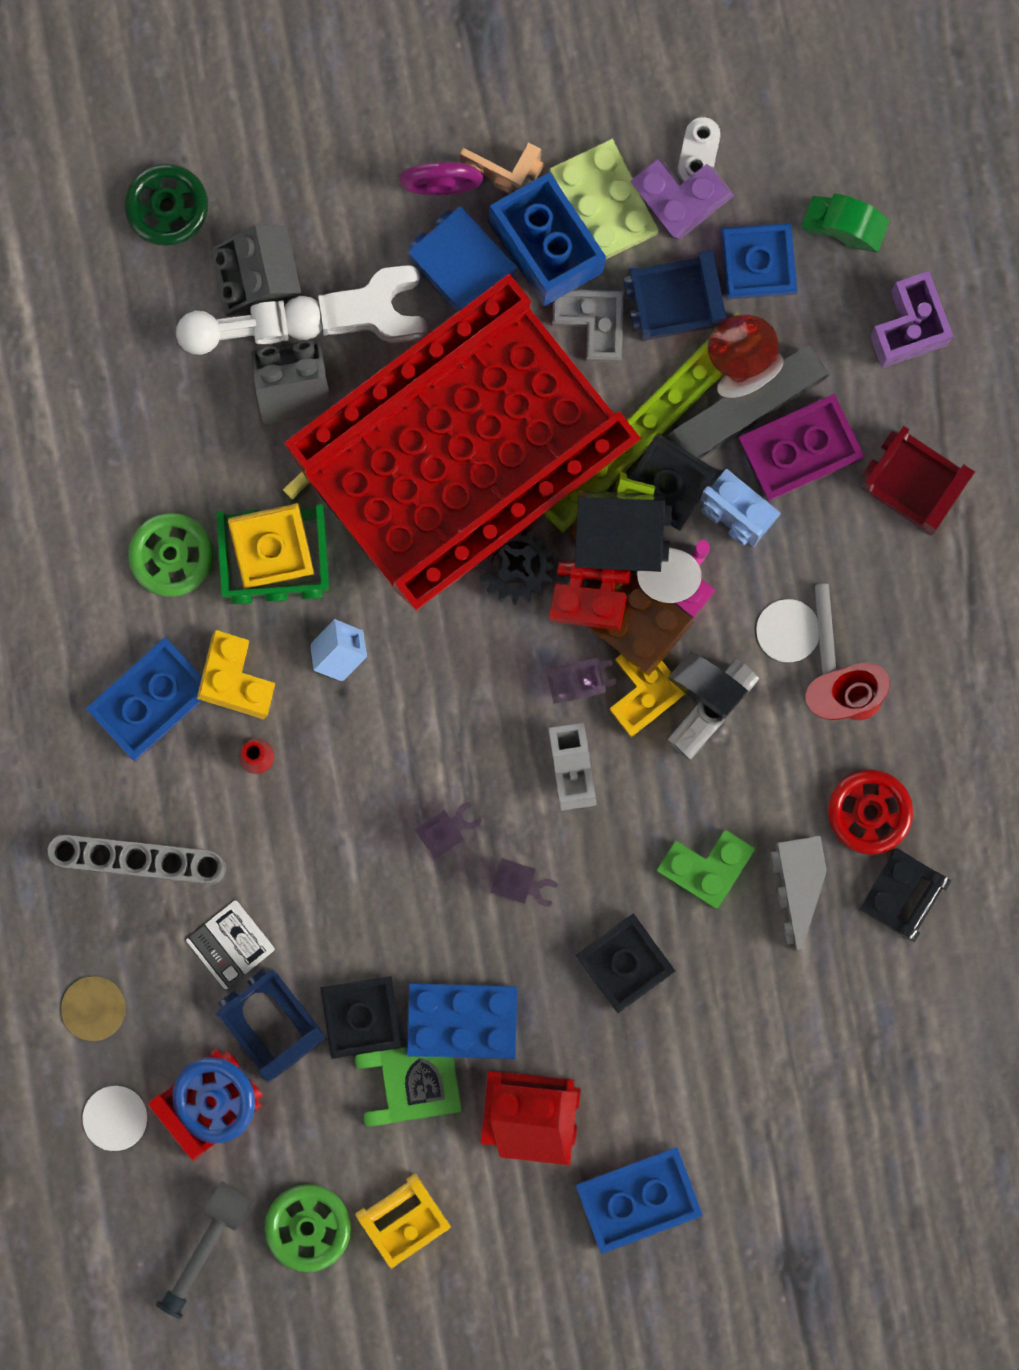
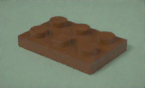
M630 571L629 583H615L614 591L623 592L627 596L621 630L584 627L649 677L693 625L694 621L673 603L660 602L649 597L640 587L637 575ZM592 579L585 588L601 589L602 581Z

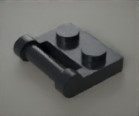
M895 848L859 907V910L915 943L920 935L918 931L941 891H946L952 881L900 849ZM922 877L930 883L907 922L903 923L897 919V916Z

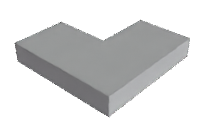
M574 289L553 301L552 326L587 327L586 361L621 362L624 291Z

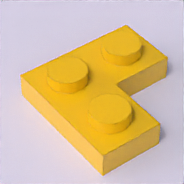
M216 630L212 635L197 699L264 720L268 716L275 683L242 673L250 640Z
M622 655L615 659V662L636 688L613 705L609 711L632 738L684 697L686 693L668 679L671 671L663 661L660 662L648 677Z

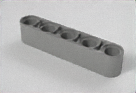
M59 835L53 838L48 846L50 861L56 866L70 870L206 885L220 882L226 872L224 860L215 852L208 850L72 835ZM70 842L75 848L74 856L71 860L62 862L58 857V849L62 844ZM101 846H106L110 851V859L105 865L97 866L93 861L94 851ZM141 850L146 855V863L142 868L133 870L128 863L129 856L132 852ZM177 854L182 860V866L178 872L169 874L164 869V861L169 855ZM207 858H213L218 864L217 872L214 876L205 878L199 872L200 863Z

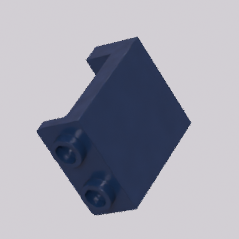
M713 250L699 252L698 258L641 269H637V265L629 266V277L623 278L627 299L633 298L636 310L630 311L633 331H640L642 341L720 327L726 321Z

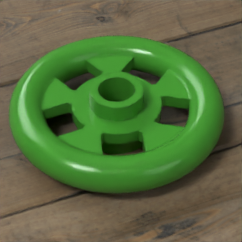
M178 513L160 514L144 522L135 532L129 546V565L136 580L148 591L166 597L181 596L196 589L206 579L213 562V547L206 530L194 519ZM172 527L187 531L183 541L175 537H169ZM155 533L161 540L155 545L154 550H151L145 546V543ZM189 547H198V562H187ZM169 548L177 551V555L173 560L164 558V552ZM151 559H154L155 564L161 569L154 576L147 571L144 565ZM184 569L186 579L171 583L169 573Z
M312 1184L294 1186L281 1193L268 1209L264 1224L265 1239L273 1256L284 1266L300 1272L319 1271L332 1265L344 1253L351 1235L350 1216L342 1200L327 1188ZM299 1200L304 1210L291 1218L286 1208ZM318 1201L324 1203L331 1210L326 1219H323L319 1213L313 1211ZM309 1221L314 1225V1232L311 1235H304L301 1232V1224L303 1222ZM288 1225L293 1241L283 1244L280 1239L279 1228ZM326 1227L336 1230V1236L332 1245L321 1242L325 1235ZM299 1245L305 1247L314 1246V1257L298 1256Z

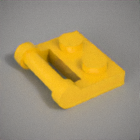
M416 1173L406 1178L407 1183L369 1209L362 1208L355 1213L390 1269L451 1228V1225ZM416 1194L421 1201L420 1205L382 1231L378 1229L375 1224L378 1219Z

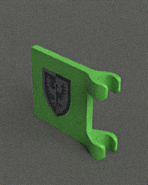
M407 1047L355 1056L357 1069L382 1066L388 1109L364 1113L363 1118L366 1126L371 1127L462 1112L454 1058L407 1056Z

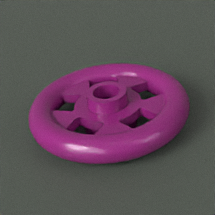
M457 162L420 164L404 170L399 176V183L403 189L421 195L465 193L477 188L483 181V174L478 168Z

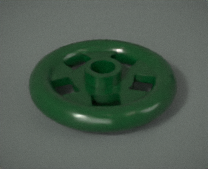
M159 164L142 171L131 182L125 197V214L133 231L145 241L160 246L177 245L192 238L204 224L208 213V196L202 182L188 169L174 164ZM163 178L177 179L176 189L169 187L161 188ZM145 188L154 191L150 197L149 204L139 201L140 195ZM192 193L194 207L185 209L182 195ZM165 201H171L173 207L169 211H163L161 204ZM149 213L156 220L160 221L154 229L143 221ZM181 216L186 224L180 229L172 231L168 223L177 220Z

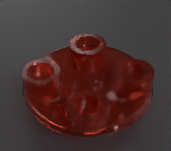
M736 315L721 322L713 330L708 342L709 358L719 372L729 376L732 381L743 382L750 377L764 372L777 360L779 356L778 337L773 327L766 320L754 315Z

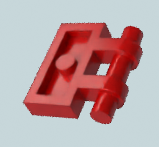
M575 559L573 562L560 561L558 564V575L570 576L571 579L569 585L555 584L549 614L551 622L620 631L627 596L623 592L614 591L615 583H629L630 570L575 568ZM584 579L601 580V589L583 587Z

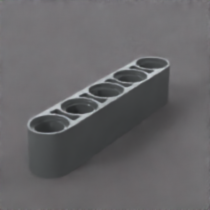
M808 345L783 360L780 372L758 390L740 397L723 398L673 430L666 438L697 458L702 459L825 380L830 374L812 347Z

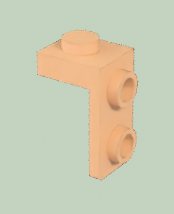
M530 143L527 144L513 172L465 148H462L459 154L460 163L478 168L484 176L494 180L493 184L498 189L509 194L527 185L529 179L532 181L536 180L544 164L540 161L541 149Z

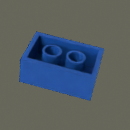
M550 172L490 205L488 223L543 306L603 273L606 261L605 254Z

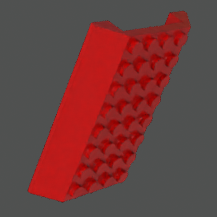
M510 274L284 442V445L308 482L393 590L415 611L423 607L641 440V437L620 411L616 414L612 412L530 309L531 300Z

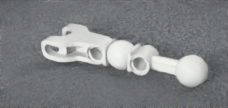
M399 266L379 270L364 288L318 295V301L311 297L298 296L291 299L285 306L283 300L263 302L250 307L251 315L217 320L205 311L195 310L187 313L180 319L176 327V337L179 345L185 351L191 354L203 355L213 350L219 340L254 336L257 344H272L288 341V335L298 340H308L316 337L321 331H323V336L371 331L380 339L390 344L421 339L429 331L424 318L420 316H402L394 310L391 304V300L396 294L413 289L420 280L419 270L416 267Z

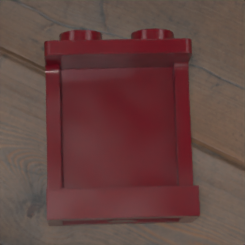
M903 426L899 433L892 430L880 447L886 451L881 460L877 462L872 459L861 477L867 481L861 489L932 536L975 471L964 464L961 468L910 435L908 433L910 429Z

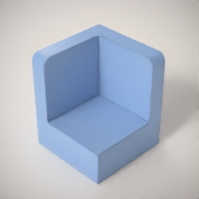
M336 619L318 635L310 646L313 670L339 681H344L367 657L363 630Z

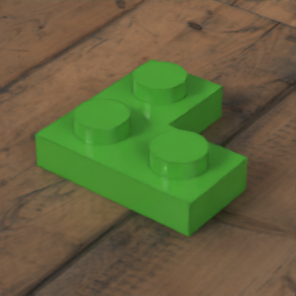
M724 830L707 859L675 841L656 872L717 910L755 848L727 830Z

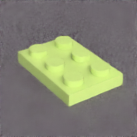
M613 139L550 168V173L605 254L606 259L658 235L659 230L642 196L630 182L633 178Z

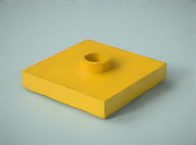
M298 503L228 518L244 589L314 574Z

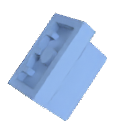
M728 469L720 475L711 487L707 486L703 490L699 504L703 506L701 512L714 523H718L719 520L730 528L729 535L743 546L748 543L754 547L781 514Z

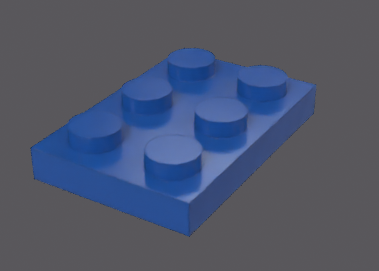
M164 637L86 709L128 756L136 762L203 701L197 699L202 676L174 645Z
M409 984L407 1056L516 1059L517 987Z
M678 1147L576 1184L601 1254L703 1216Z

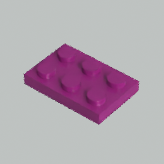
M835 393L738 437L739 444L767 502L861 461L865 457Z

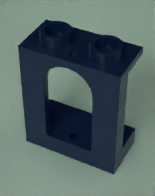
M263 968L247 980L250 987L240 995L233 991L218 1003L221 1009L215 1014L218 1018H221L260 1070L259 1072L266 1082L270 1083L325 1041L327 1037L276 970L272 969L267 973ZM255 993H266L273 997L303 1036L277 1058L272 1056L243 1015L245 1001Z

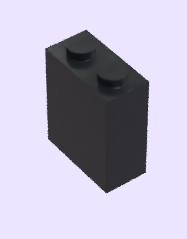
M578 491L575 568L661 572L662 562H668L669 541L663 540L664 526H671L672 505H665L664 495Z

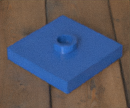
M791 223L721 228L727 300L797 294Z

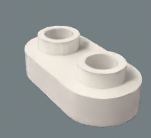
M696 118L687 126L678 165V177L682 183L696 173L689 168L692 163H699L702 167L708 164L714 168L720 140V129L709 118ZM702 129L706 130L709 133V137L701 139L697 136V132Z

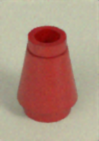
M251 739L245 742L239 751V762L243 769L249 773H263L273 764L274 751L265 740ZM257 747L260 751V756L254 760L249 759L248 755L251 753V748Z

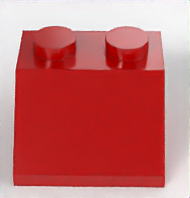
M494 1084L490 1121L499 1157L570 1166L577 1092Z

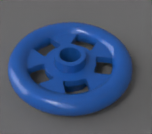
M212 1057L196 1060L182 1070L174 1084L172 1101L175 1114L192 1136L209 1143L231 1141L247 1129L253 1118L255 1095L252 1085L244 1072L227 1060ZM215 1072L216 1082L204 1084L202 1074ZM231 1082L234 1083L240 1095L235 1099H231V1094L225 1087V1085ZM188 1089L197 1090L196 1104L187 1103ZM208 1096L216 1099V1107H212L209 1104ZM229 1109L237 1115L235 1121L230 1125L222 1119V1116ZM200 1113L212 1119L210 1127H206L197 1121Z

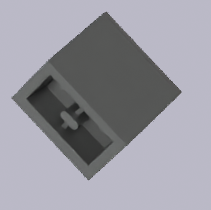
M254 225L211 248L225 315L250 311V307L258 303L282 300L285 302L301 294L287 226Z
M320 339L314 341L301 340L295 344L280 347L267 346L258 351L251 352L255 388L263 425L323 414L332 407Z

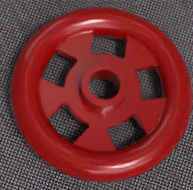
M865 769L849 774L834 788L828 803V820L834 835L847 848L861 854H881L895 848L907 836L913 821V804L907 789L897 778L884 771ZM863 784H878V795H863ZM846 796L856 799L852 813L842 810ZM891 797L896 798L899 806V812L889 814L888 806L884 801ZM866 806H873L876 809L875 818L869 819L865 817L864 808ZM853 821L861 828L866 829L861 838L856 837L848 830ZM887 822L892 831L880 839L875 829Z

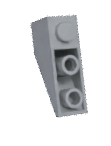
M821 836L780 842L775 845L776 851L770 853L774 874L780 873L782 887L777 888L780 909L786 908L789 921L783 923L786 944H793L794 951L803 949L827 872Z

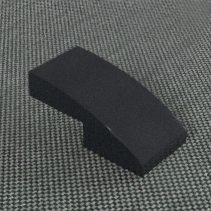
M692 651L668 677L672 683L694 701L699 699L723 720L728 717L749 691L723 670Z

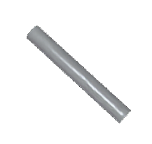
M829 584L815 585L822 674L824 675L836 671Z

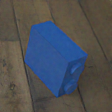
M461 206L454 212L451 210L446 211L436 221L437 227L428 235L425 233L420 234L409 245L411 248L408 252L409 261L456 312H459L508 274L513 279L517 276L516 265Z

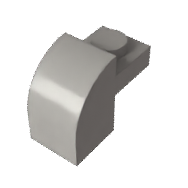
M584 723L548 728L561 811L596 806Z

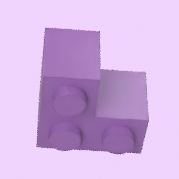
M657 159L630 181L671 235L678 239H682L734 196V193L717 171L708 164L704 165L681 184L667 164Z
M929 271L896 282L891 294L900 318L875 326L870 335L881 368L946 347L954 337Z

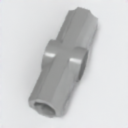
M737 659L725 671V673L749 691L760 680L749 667ZM700 701L667 739V742L682 756L691 760L725 720L721 717L717 719L707 717L704 713V703Z

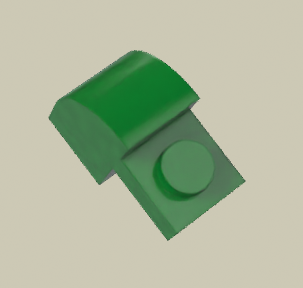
M833 193L832 198L812 196L801 228L807 233L837 237L850 249L879 252L890 220L876 208L863 201Z

